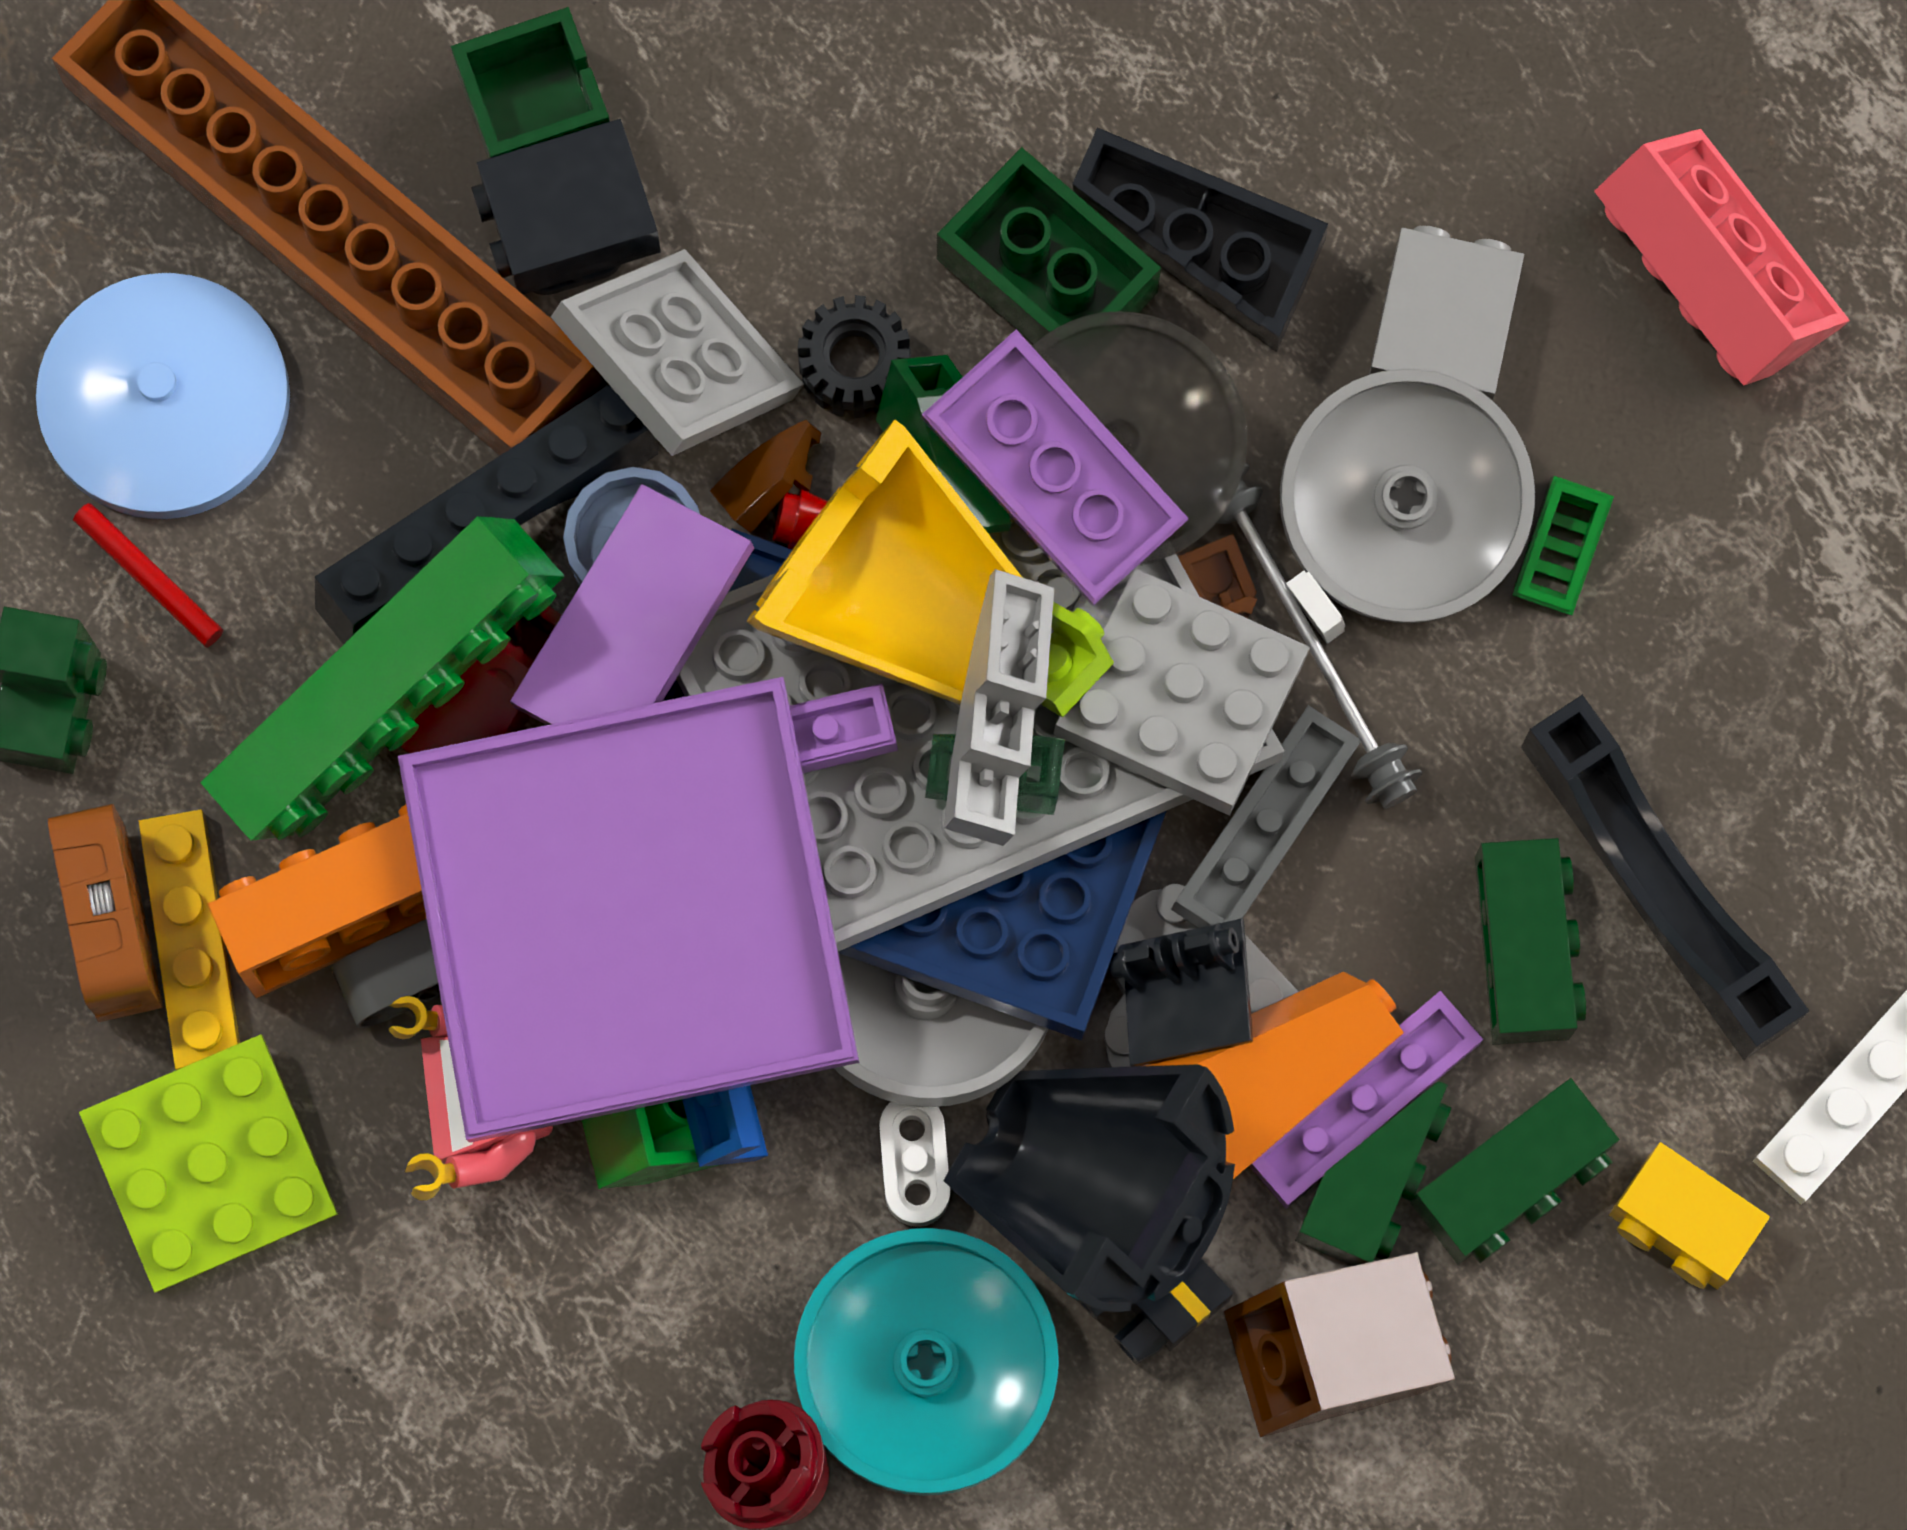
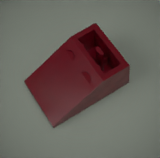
M548 606L531 620H526L523 616L506 632L510 637V642L498 655L485 664H481L477 660L460 676L465 684L454 697L438 708L431 704L414 720L419 725V728L400 748L410 754L519 731L529 718V715L514 708L510 700L562 615Z

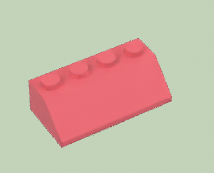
M1702 129L1643 144L1594 191L1605 205V213L1609 221L1618 230L1629 236L1642 253V261L1646 269L1656 279L1666 284L1679 301V309L1685 320L1703 332L1716 349V356L1722 368L1732 377L1739 379L1743 386L1774 375L1840 330L1850 321Z

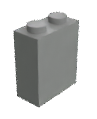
M1417 226L1413 230L1401 228L1369 375L1395 369L1435 371L1468 383L1493 401L1524 254L1511 251L1509 245L1493 239H1478L1472 243L1450 238L1448 232L1437 227Z

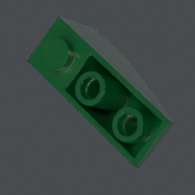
M948 355L891 360L876 421L883 432L894 420L902 424L988 533L1010 531L1012 523L1009 514L921 418V415L963 378Z
M1438 1081L1324 1173L1297 1234L1296 1242L1351 1266L1373 1262L1375 1257L1382 1260L1389 1258L1402 1225L1391 1221L1400 1197L1412 1202L1427 1168L1426 1165L1416 1162L1423 1142L1426 1138L1437 1143L1452 1107L1441 1103L1448 1086L1447 1084Z

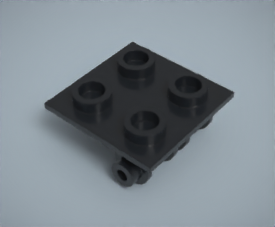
M1242 918L1121 944L1118 952L1113 953L1109 964L1110 972L1115 979H1125L1131 1067L1253 1042L1245 924Z

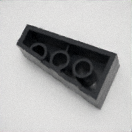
M1097 127L1072 183L1073 192L1153 261L1277 352L1326 241L1328 223Z

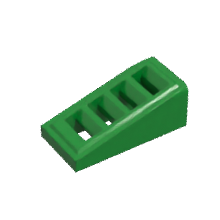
M1552 476L1544 495L1512 595L1572 616L1614 496L1557 476ZM1559 500L1592 511L1589 522L1587 523L1555 512ZM1551 524L1583 534L1581 546L1547 535ZM1544 547L1576 558L1573 570L1539 559L1542 548ZM1534 571L1569 582L1565 594L1532 583Z

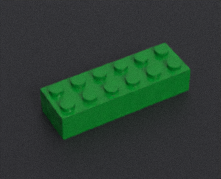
M477 516L200 783L250 841L269 838L282 840L287 836H293L295 833L299 838L307 835L327 817L329 812L324 806L340 790L346 795L368 779L374 771L369 763L385 747L389 751H393L415 734L419 725L414 720L428 706L432 704L435 708H438L461 690L465 682L460 676L477 660L481 664L487 663L510 642V637L506 632L523 616L526 620L535 618L554 601L556 594L552 588L565 577L564 574L515 519Z

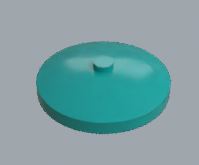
M935 1228L908 1229L877 1237L862 1244L837 1262L822 1278L805 1306L799 1322L794 1350V1374L802 1409L816 1424L826 1450L849 1471L873 1485L890 1491L922 1496L954 1493L974 1487L993 1478L1016 1461L1030 1446L1047 1418L1054 1398L1059 1367L1058 1343L1050 1312L1039 1290L1023 1269L996 1247L978 1238L960 1232Z

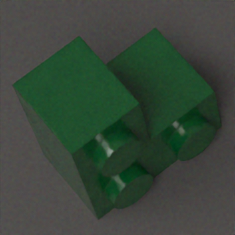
M4 606L0 620V761L73 774L77 756L85 757L87 755L92 738L93 724L92 720L86 719L91 695L100 696L103 690L107 663L106 659L100 658L101 652L80 620Z

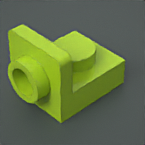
M1053 601L1051 627L1054 632L1051 634L1047 693L1046 699L1041 705L1063 718L1114 664V661L1101 640L1105 635L1103 628L1089 613L1080 608H1076L1071 612Z

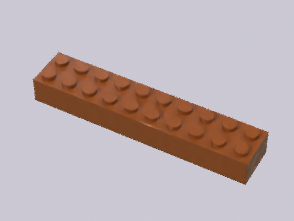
M108 0L52 57L60 78L68 90L497 454L502 455L595 394L605 383L602 375L572 343L554 320L173 0Z

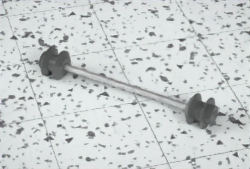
M1224 459L1209 466L1199 474L1198 478L1201 484L1194 490L1193 495L1197 499L1210 498L1214 507L1207 515L1208 522L1220 524L1238 522L1306 645L1310 647L1309 650L1367 752L1357 761L1351 774L1353 780L1368 779L1373 788L1365 799L1366 804L1380 801L1383 808L1388 809L1405 801L1417 792L1413 782L1422 775V771L1420 769H1405L1401 759L1409 749L1407 745L1387 743L1378 747L1300 606L1289 591L1283 576L1248 516L1256 508L1263 494L1262 487L1247 488L1242 479L1250 469L1249 464L1244 462L1234 465L1231 459Z

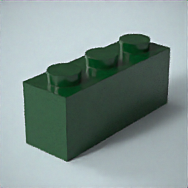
M1559 838L1481 843L1475 855V868L1492 1045L1569 1040L1577 1030V1021H1585L1584 986L1582 982L1573 983L1571 958H1578L1580 954L1579 929L1576 919L1567 920L1564 895L1573 894L1574 879L1571 858L1569 856L1560 857Z
M1569 1078L1416 1193L1410 1204L1457 1265L1461 1264L1472 1254L1481 1264L1511 1241L1504 1230L1517 1220L1525 1216L1531 1225L1562 1202L1555 1192L1575 1177L1584 1186L1612 1165L1613 1162L1606 1153L1620 1139L1573 1079Z

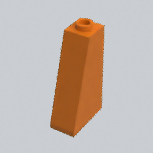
M1343 971L1252 1013V1043L1142 1066L1198 1064L1207 1067L1216 1077L1227 1098L1233 1119L1234 1132L1226 1135V1161L1235 1164L1234 1179L1404 1032L1390 1014L1396 1009V1005L1386 990L1373 979L1364 982Z

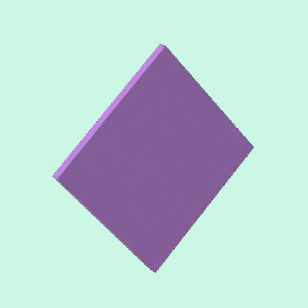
M783 677L398 756L465 1137L469 1143L860 1063L792 714Z

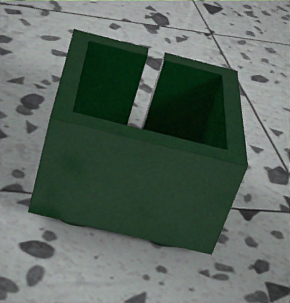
M569 7L450 46L460 83L488 159L610 122L593 71L588 65L587 55Z

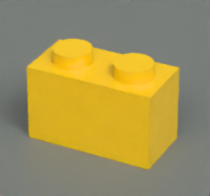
M1661 1142L1649 1154L1609 1214L1610 1217L1620 1223L1616 1230L1622 1237L1645 1251H1650L1652 1246L1656 1247L1675 1260L1671 1268L1676 1274L1701 1289H1704L1707 1284H1710L1715 1289H1719L1729 1280L1770 1218L1769 1215Z

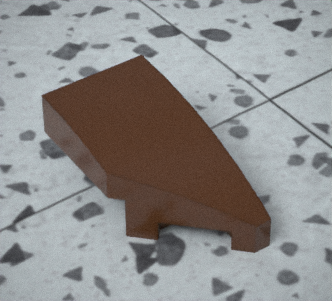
M807 420L787 428L744 457L716 483L710 492L736 523L752 533L793 485L799 489L810 491L813 476L805 470L808 453L813 445L820 443L822 433Z
M1234 534L1177 556L1199 597L1248 619L1257 602L1255 598L1257 591Z

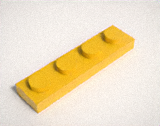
M202 809L138 820L176 1070L240 1043L226 946L207 903L218 899L206 815Z

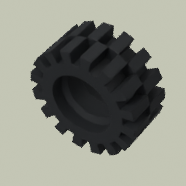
M855 295V303L845 304L844 296L833 299V308L827 310L825 305L822 304L815 310L814 321L812 322L807 319L802 327L803 337L799 338L798 359L799 371L802 374L804 383L803 386L807 393L813 392L815 403L820 407L824 408L826 404L831 405L835 415L843 417L845 410H854V418L865 417V409L872 407L875 414H877L891 360L911 358L910 338L907 329H902L901 318L894 311L891 315L887 314L886 304L877 299L874 306L866 305V296ZM860 336L866 338L877 348L879 353L878 363L867 375L856 378L847 377L840 374L833 367L830 361L831 351L840 340L846 337Z

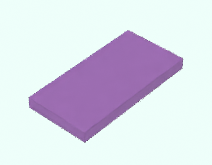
M1017 329L921 415L923 421L1092 606L1100 601L1189 519Z
M641 484L510 700L513 707L545 725H551L662 702L754 550L752 542Z

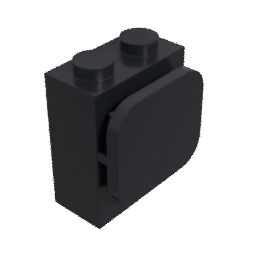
M621 119L477 162L482 184L472 186L471 190L482 223L490 220L495 222L500 240L489 243L497 272L502 278L512 276L515 288L523 295L530 292L539 295H552L610 277L617 272L622 264L661 253L658 230Z

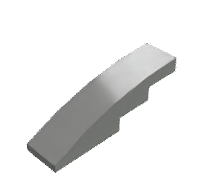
M997 569L989 577L960 704L950 767L944 829L1004 846L1015 835L1019 777L1031 766L1035 709L1046 699L1054 587Z

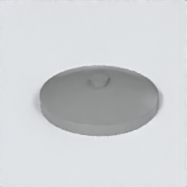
M1395 369L1373 373L1354 380L1327 397L1311 413L1296 434L1286 456L1280 483V509L1285 535L1302 569L1306 573L1309 571L1324 593L1345 608L1369 618L1393 623H1418L1444 618L1462 611L1489 594L1502 582L1521 555L1529 536L1535 508V485L1530 458L1518 431L1507 415L1490 398L1468 383L1446 374L1422 369Z
M838 953L860 1063L834 1069L853 1085L881 1099L916 1107H940L960 1104L982 1097L998 1089L1017 1075L1035 1055L1048 1031V1028Z

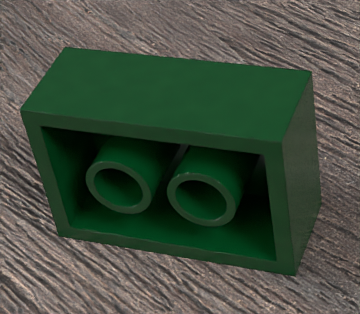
M1023 147L937 233V260L1073 379L1097 357L1158 293L1161 267Z

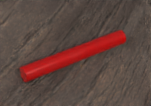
M87 503L78 510L73 521L206 648L210 647L221 637L223 629L94 505Z

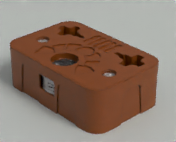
M113 804L48 818L49 834L78 978L87 1007L95 1015L98 1022L163 1008V999L131 843L126 826Z

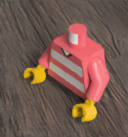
M411 996L400 997L390 1007L409 1008L416 1016V1024L413 1028L391 1026L389 1028L390 1033L399 1039H409L423 1029L429 1030L432 1036L422 1038L421 1047L434 1155L425 1153L414 1156L408 1162L405 1172L409 1173L419 1169L427 1170L433 1175L434 1183L414 1187L411 1195L418 1200H429L439 1192L442 1184L448 1183L453 1189L504 1179L533 1152L536 1140L546 1137L552 1132L553 1126L469 1143L465 1137L442 1005H434L431 1011H428L417 998Z

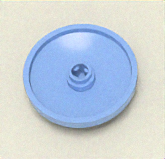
M156 273L128 278L112 284L89 297L70 313L52 337L44 353L37 379L36 405L38 420L45 442L59 467L78 489L96 502L120 513L149 519H172L202 513L215 508L239 494L260 475L272 459L283 437L290 408V386L286 364L278 343L269 326L249 303L236 293L207 279L177 273Z

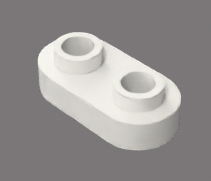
M890 1102L884 1109L879 1124L886 1204L891 1214L903 1224L914 1227L926 1226L937 1221L945 1213L950 1201V1187L943 1181L949 1171L944 1118L939 1107H916ZM908 1120H917L924 1126L925 1132L920 1139L908 1141L899 1132L901 1125ZM913 1184H923L929 1189L930 1198L922 1205H913L905 1197L907 1188Z

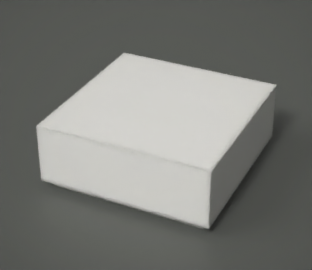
M1302 571L1286 583L1301 610L1327 644L1345 632L1343 617L1309 571L1307 573Z

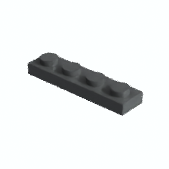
M1308 705L1282 743L1285 751L1282 761L1265 768L1176 899L1171 910L1198 928L1243 919L1359 746L1361 739Z

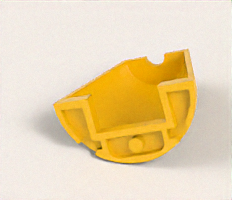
M894 420L858 462V468L836 490L798 541L755 604L759 607V610H753L747 619V623L761 632L960 705L989 577L995 569L1019 577L1022 576L909 431L898 421Z

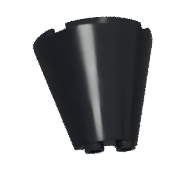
M1198 1064L1024 1070L997 1089L986 1108V1119L989 1125L987 1135L977 1144L965 1143L943 1180L1073 1299L1104 1311H1131L1132 1304L1146 1298L1157 1301L1171 1292L1191 1273L1210 1246L1224 1216L1233 1183L1235 1164L1226 1161V1135L1234 1132L1232 1114L1224 1091L1216 1077L1207 1067Z

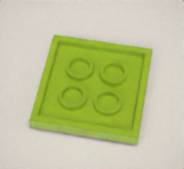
M261 1034L79 1112L154 1293L338 1215L266 1041Z

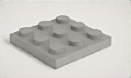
M685 249L564 299L559 303L551 316L572 343L582 352L671 456L792 401L804 385Z
M1135 568L1104 628L1105 635L1101 638L1114 664L1063 718L1059 717L1055 724L1053 735L1230 816L1307 658L1310 647Z

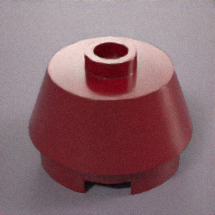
M762 1400L742 1408L734 1405L717 1417L707 1430L701 1443V1449L706 1452L703 1466L704 1483L701 1482L702 1488L716 1512L736 1526L747 1529H764L795 1523L805 1518L818 1506L827 1489L829 1464L820 1432L812 1418L804 1410L792 1403L781 1400Z

